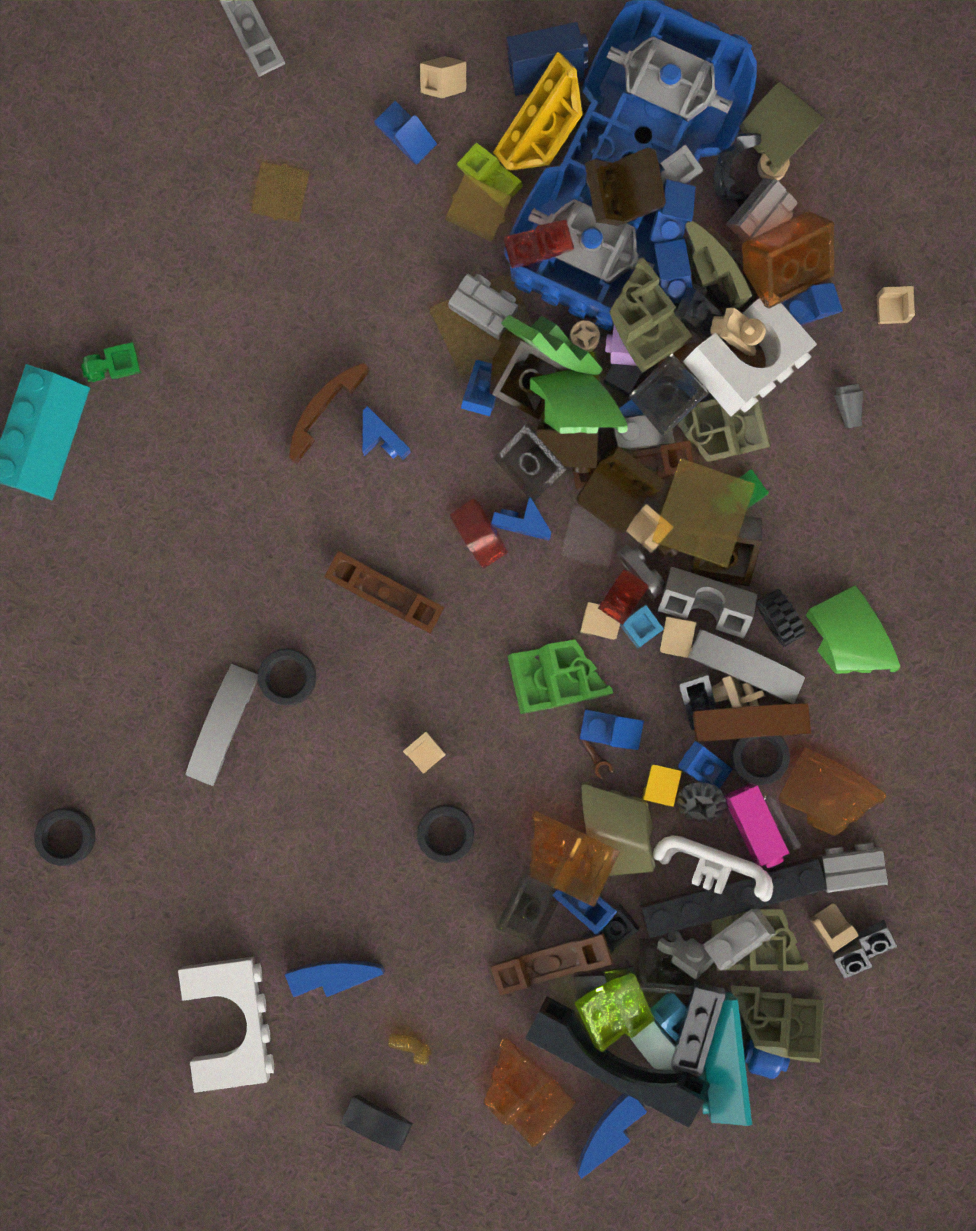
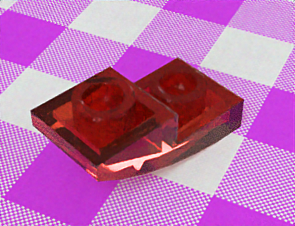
M566 219L538 225L535 230L508 235L503 239L512 269L547 260L575 249Z
M473 498L450 514L457 530L482 568H486L508 553L496 528L490 525L477 500Z

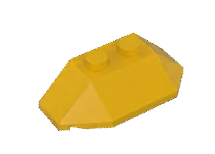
M556 53L493 151V154L508 170L550 165L582 116L577 70L562 53Z

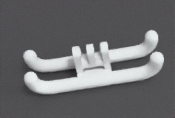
M674 835L663 838L654 848V859L659 860L664 865L668 864L672 856L677 852H683L700 858L692 879V884L696 886L700 885L705 875L703 888L710 890L716 879L717 883L714 892L722 894L732 870L756 880L754 893L762 901L766 902L771 899L773 892L772 878L762 867L751 861Z

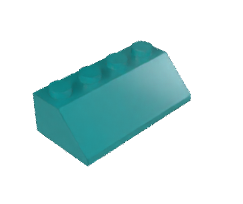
M25 365L0 440V484L53 500L90 387L53 372Z
M731 991L725 992V998L702 1075H698L700 1079L710 1083L708 1093L701 1107L702 1113L708 1114L711 1123L749 1126L752 1125L739 1005L738 999Z

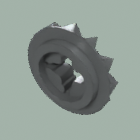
M698 782L689 784L680 791L677 799L679 812L684 813L687 820L696 818L698 824L702 819H706L711 823L715 817L721 818L723 810L726 809V798L723 792L709 783ZM697 799L701 801L702 804H707L706 808H702L701 805H696Z

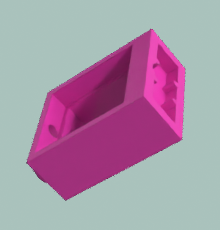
M749 783L724 795L727 807L753 862L760 866L766 865L767 868L782 863L784 861L782 856L789 854V851L758 785Z

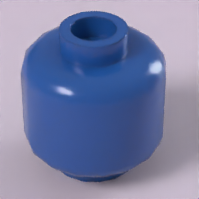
M751 1039L746 1044L744 1058L750 1073L775 1079L781 1071H787L790 1058L755 1048Z

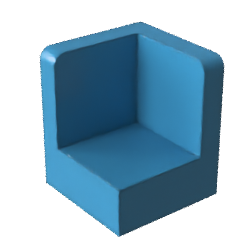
M646 605L620 624L637 649L664 630Z
M670 990L648 1011L677 1042L679 1034L676 1030L682 1025L687 1007Z

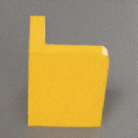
M652 765L647 786L643 790L642 799L673 807L682 771Z

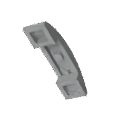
M219 0L258 77L285 64L253 0Z
M699 630L688 656L692 660L733 676L790 704L795 703L805 679L801 674L769 658L703 630Z
M231 664L204 722L185 775L214 786L242 713L257 683L258 674Z

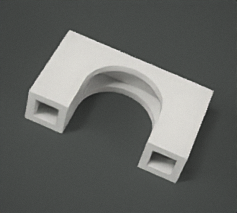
M770 290L743 313L749 319H759L766 327V334L759 343L766 358L765 368L752 367L742 362L716 332L697 346L683 361L730 416L740 409L744 413L758 402L756 399L758 394L763 398L776 387L773 383L776 379L782 383L794 372L791 368L795 365L799 369L811 358L808 352L817 345Z
M247 957L181 967L178 973L182 1001L212 996L225 997L234 1001L242 1009L247 1022L246 1036L239 1047L225 1053L194 1057L190 1061L194 1093L267 1083L270 1073H274V1060L272 1054L267 1055L266 1043L270 1042V1030L268 1024H263L262 1012H266V999L264 994H259L258 982H262L260 963L255 964V957Z

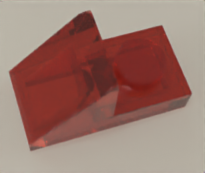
M624 569L598 609L623 625L649 588V585Z

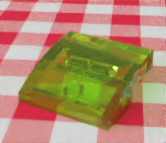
M632 973L599 986L575 1002V1006L594 1047L601 1052L622 1035L626 1034L633 1038L655 1021L637 978Z

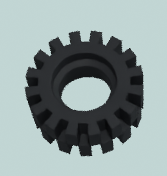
M777 588L756 601L762 618L766 621L773 636L777 638V641L783 647L806 635L805 627L802 625L803 623L798 617V613L793 609V605L788 601L786 595H783L781 590Z

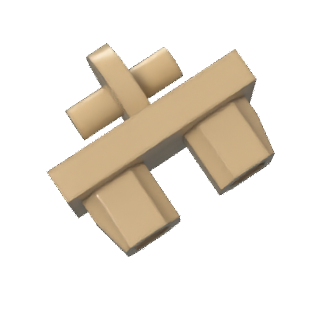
M726 308L725 316L713 317L710 332L712 335L716 332L719 337L726 341L727 345H733L748 356H755V345L763 340L766 334V327L759 319H749L735 308Z
M730 675L722 678V682L711 687L715 702L730 699L732 708L759 706L757 699L764 696L763 690L754 692L752 685L748 683L742 684V689L739 679Z

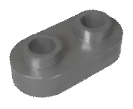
M626 545L617 552L621 563L650 598L655 599L663 592L662 585L664 580L655 569L649 570L644 563L646 561L644 555L636 546L631 548Z

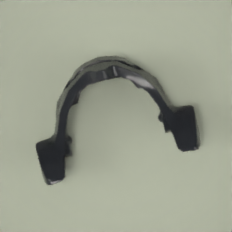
M738 134L736 143L719 154L714 169L715 194L721 201L735 200L740 208L750 194H744V191L732 192L730 187L735 184V178L731 176L730 170L734 160L741 152L761 144V134Z

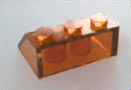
M808 211L742 243L743 271L765 307L770 309L807 290L810 286L817 285L834 276L833 221Z

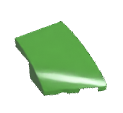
M510 315L501 322L508 331L566 368L591 375H599L603 370L589 352L573 344L555 323L542 316L531 327Z
M570 369L530 378V390L545 399V423L557 432L598 433L599 427H614L619 433L627 432L628 424L608 391L593 375Z
M856 585L808 610L806 617L824 638L817 651L835 674L850 673L852 671L871 673L872 670L890 669V672H896L901 667L886 631Z
M575 639L551 643L540 649L512 653L507 656L520 714L613 694L610 685H606L595 671L597 668L591 660L585 657L584 651Z

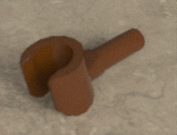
M583 740L582 743L594 762V773L603 779L598 773L599 766L606 764L612 773V765L600 757L590 741Z

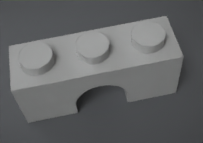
M671 567L663 587L658 611L687 620L690 610L696 608L704 609L712 613L716 618V630L745 638L754 617L758 594Z

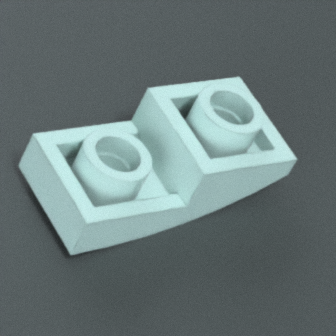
M651 1019L634 1033L630 1039L654 1069L673 1070L671 1069V1060L676 1043H673L656 1019Z

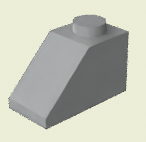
M641 415L625 418L628 424V429L625 433H619L616 428L611 427L615 448L619 446L632 452L675 443L671 419L668 415Z

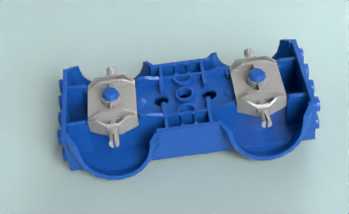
M632 0L626 2L606 34L583 82L581 92L590 106L561 166L545 168L524 203L507 239L503 253L511 266V281L515 282L514 286L517 289L529 294L532 290L542 295L541 299L553 306H557L560 303L568 307V312L578 318L590 317L596 320L595 324L604 330L611 331L614 328L610 310L635 270L639 259L644 257L659 277L654 243L658 242L649 239L656 211L620 226L596 223L592 212L590 189L586 181L585 163L593 159L613 163L628 154H633L649 147L656 150L661 173L664 169L660 163L684 145L688 147L698 163H700L702 157L717 156L729 148L740 131L739 126L745 120L757 77V61L751 50L752 45L748 44L744 37L738 34L729 35L720 31L716 24L709 21L700 22L694 19L686 10H674L665 6L662 0ZM641 127L648 128L652 132V139L646 144L637 142L634 137L636 130Z

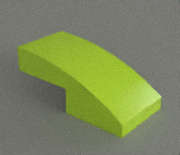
M477 142L457 163V166L502 207H505L523 187L520 179L500 165L498 159Z

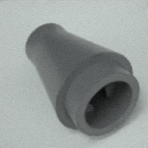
M859 383L835 387L836 395L833 396L843 419L844 428L862 426L863 390H860Z

